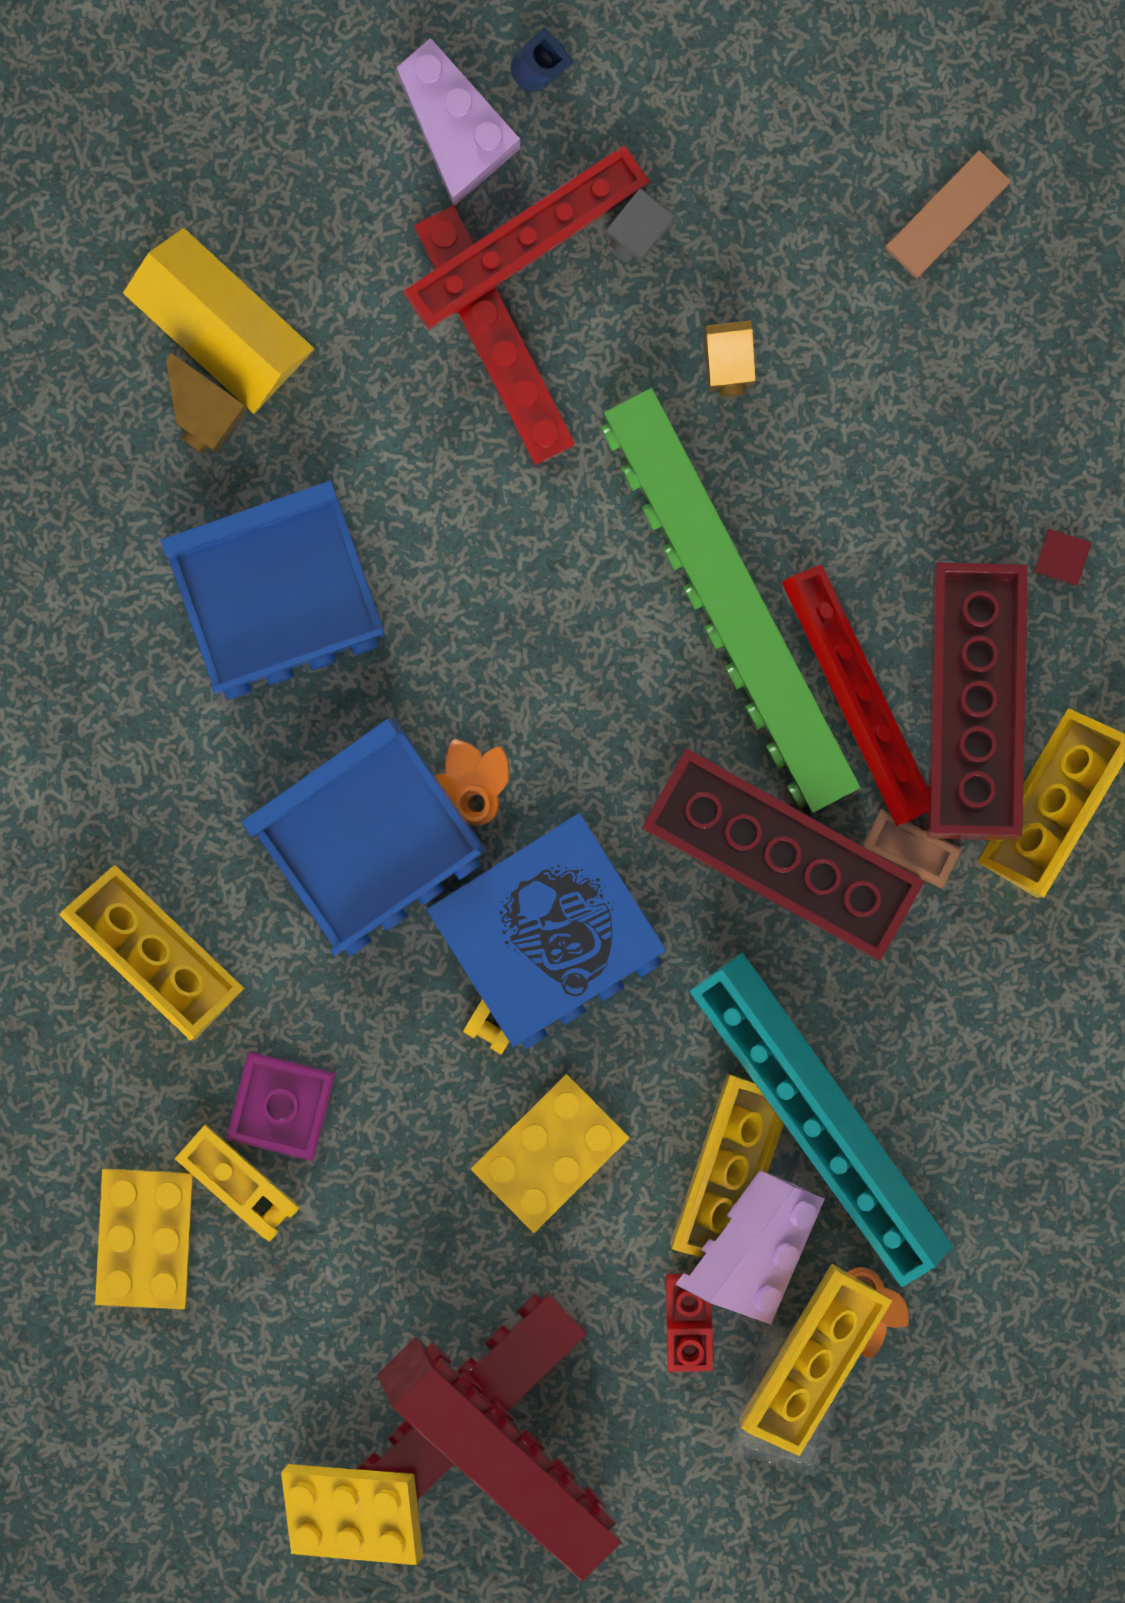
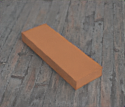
M978 151L889 242L885 249L918 279L1011 183V180L981 151Z

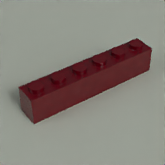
M549 1291L542 1298L534 1293L516 1311L522 1318L511 1329L508 1330L504 1325L500 1326L485 1341L484 1344L489 1350L477 1362L470 1356L456 1369L459 1376L465 1371L483 1389L481 1394L490 1404L496 1400L509 1411L587 1334L586 1329ZM405 1420L387 1438L392 1445L380 1457L373 1451L356 1469L414 1474L418 1500L454 1464Z

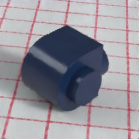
M543 28L513 57L511 73L516 83L523 89L538 92L544 90L574 63V60L568 55L563 44L554 38L546 28Z

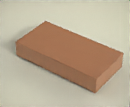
M880 809L862 846L943 889L962 848L944 839L927 838L926 830L909 822L896 826L891 814L883 809Z

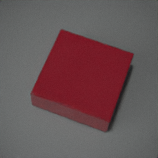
M1048 529L1034 573L1077 586L1091 547V542Z

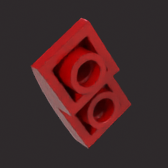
M666 1274L667 1371H713L712 1303L677 1286L676 1283L683 1274Z

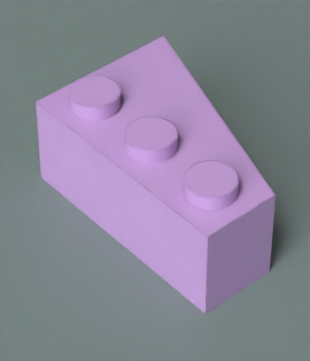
M430 38L397 67V72L452 205L455 207L521 149L520 138Z
M759 1171L727 1214L731 1221L716 1241L709 1239L701 1249L705 1256L691 1275L683 1273L676 1285L709 1303L771 1324L824 1202V1198L791 1182Z

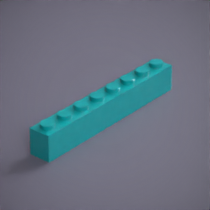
M743 952L711 973L690 990L691 995L899 1285L903 1287L935 1268L952 1249L953 1245Z

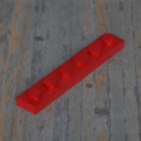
M624 145L406 288L403 294L429 331L635 195L639 189L643 190L646 188L650 181Z
M454 205L414 225L435 269L473 245ZM496 287L459 310L457 313L535 466L575 446Z
M822 564L782 581L781 583L896 826L928 812V788Z

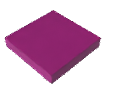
M248 1051L226 1139L314 1161L336 1073Z

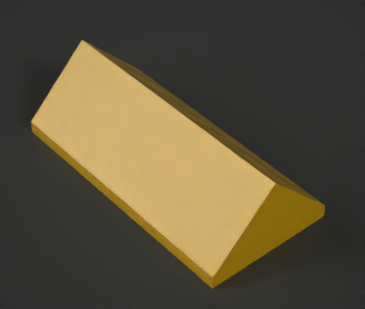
M185 228L175 233L147 254L123 292L126 297L253 414L261 408L315 350Z
M1068 708L1023 783L1022 837L1018 841L990 840L977 862L1037 898L1045 897L1125 762V734Z
M116 865L103 874L59 915L190 1041L197 1039L244 989L241 984Z
M727 1073L670 1243L672 1249L703 1258L705 1254L701 1249L709 1239L717 1240L731 1221L727 1214L758 1172L768 1173L784 1123L753 1081Z
M831 1264L739 1417L741 1428L751 1435L800 1456L893 1300L834 1264Z

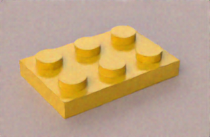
M566 1073L471 1170L535 1233L630 1137Z
M102 1169L95 1305L186 1309L193 1175L191 1173Z
M288 1464L281 1472L291 1554L417 1565L423 1558L414 1474Z

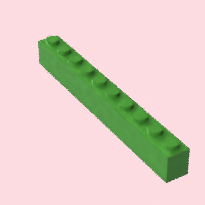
M650 388L604 412L603 418L606 424L600 427L602 435L611 451L619 448L627 464L620 467L631 490L634 491L640 488L648 504L641 507L653 531L661 527L668 541V544L662 546V549L673 570L681 567L689 581L688 584L683 586L684 592L693 609L697 610L702 607L710 623L703 626L715 650L721 647L724 648L731 662L725 665L724 668L735 689L738 690L744 687L752 702L745 706L746 711L755 728L758 730L765 727L772 743L766 745V749L778 770L784 766L786 767L793 783L787 785V789L797 808L801 809L806 806L811 814L860 789L861 787L653 389Z

